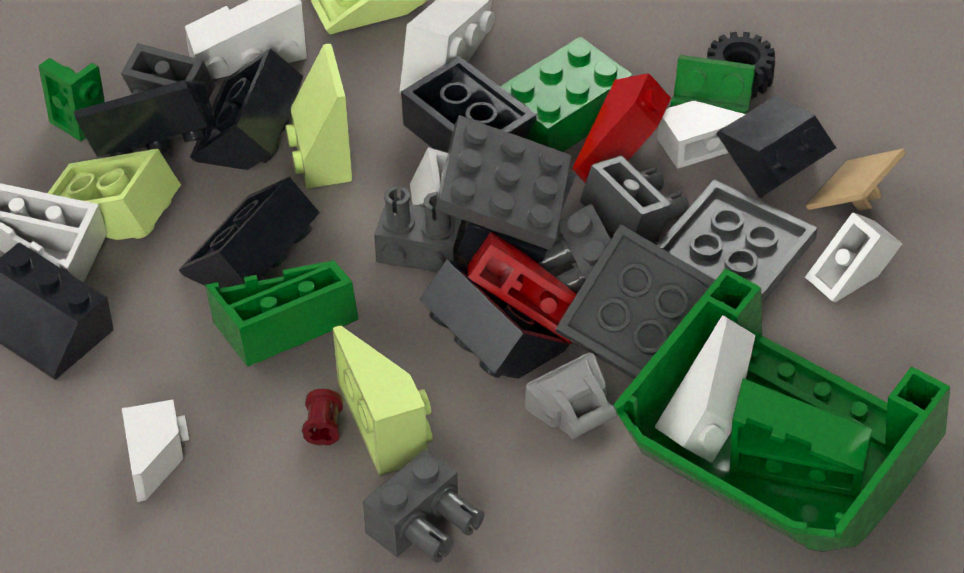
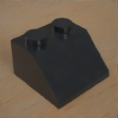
M776 95L716 133L759 199L836 149V146L814 114Z

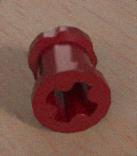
M322 388L315 389L306 395L305 406L308 410V420L302 426L303 438L307 442L314 445H331L339 440L340 431L337 417L343 409L344 402L339 393Z

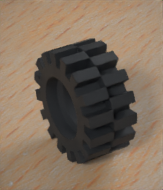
M730 32V38L723 34L719 36V41L714 40L711 43V48H708L707 58L756 65L751 99L757 97V92L763 95L767 92V87H771L773 83L776 58L774 48H770L771 44L767 40L761 43L762 37L757 34L753 39L749 38V32H743V37H738L737 32Z

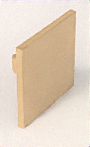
M902 148L847 160L805 206L808 210L852 202L858 211L871 209L872 206L869 201L882 197L877 185L906 154L905 150Z

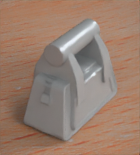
M586 353L526 384V411L550 427H559L571 439H575L616 418L614 407L607 402L606 383L593 353ZM587 411H590V412H588V413H586V414H584V415H582V416H580V417L577 418V416H579V415H581V414H583V413H585V412H587Z

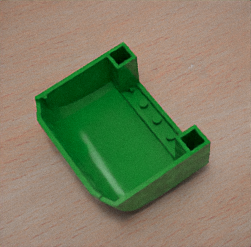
M725 268L614 403V409L642 454L809 550L826 552L855 547L868 537L907 488L946 434L950 386L911 366L888 396V402L883 401L762 336L761 287ZM722 315L755 335L746 380L872 429L867 465L861 493L858 497L730 473L731 433L711 463L682 447L655 428V425Z

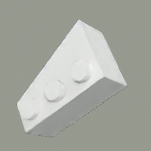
M249 0L230 10L228 6H225L185 26L189 56L203 60L212 79L232 75L270 48L287 63L307 59L301 0Z
M436 0L407 24L400 93L458 56L469 62L486 34L493 27L495 14L491 11L492 0Z
M0 183V251L6 253L20 242L77 279L85 282L107 235L99 205Z

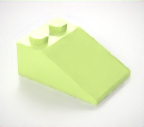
M311 0L322 24L330 35L407 15L427 1Z
M331 43L324 44L290 108L292 124L285 125L289 148L296 147L297 151H292L295 174H303L306 189L352 181L346 97Z
M152 149L70 163L48 194L98 204L107 230L106 238L114 240L141 239L154 230V224L163 211L170 206L171 199L181 184L159 149Z
M334 327L333 336L338 384L377 472L380 476L400 470L423 450H428L427 443L433 441L431 428L426 419V415L431 414L428 396L424 389L417 390L408 372L344 327Z

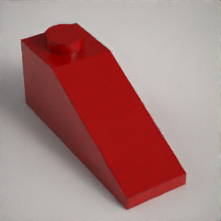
M650 73L614 80L572 168L585 184L593 164L619 156L629 161L658 128L671 97Z
M490 232L468 264V278L572 344L573 342L555 331L577 294L527 254L493 232Z

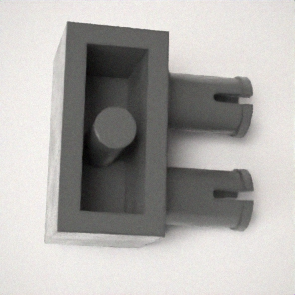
M137 43L121 72L131 95L175 82L191 80L205 82L208 97L210 98L216 87L203 60Z
M622 156L593 164L580 198V202L585 207L590 204L593 205L602 224L613 235L621 224L650 242L659 240L666 220L678 216L681 217L689 208L688 199L685 195L681 197V191H675L666 196L659 192L664 186V178L660 171L657 172L656 167H650L638 172Z
M398 186L388 188L384 193L385 205L374 234L376 262L423 269L431 272H438L446 259L458 262L460 256L456 255V252L465 233V220L435 210L438 192L426 195L424 206L410 204V192L407 188L403 186L401 188L402 199L399 198Z
M592 204L559 221L558 228L561 234L558 236L560 239L554 242L551 250L547 249L543 261L537 262L545 270L551 272L572 261L574 268L555 278L576 294L611 240Z
M426 449L363 500L366 534L396 557L414 544L436 563L442 561V556L438 554V551L446 557L451 551L454 541L450 536L434 526L445 517L462 530V533L469 536L473 534V529L469 525L477 530L485 516L482 510L477 509L458 495L457 472Z

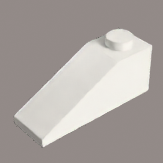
M722 315L655 425V428L682 447L712 463L732 431V418L742 379H746L755 335Z

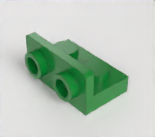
M680 55L677 63L674 95L671 99L670 107L697 101L747 114L750 110L756 65Z
M48 58L38 67L49 122L81 142L86 137L75 119L74 111L105 102L99 66L91 63L76 74L70 67L63 66L55 60Z

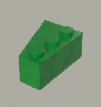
M334 260L283 270L284 276L258 281L257 275L244 277L245 284L220 289L218 282L205 285L213 323L247 367L333 331L334 327H343L359 320L353 282Z
M743 378L732 418L729 472L858 497L861 493L867 465L872 429Z

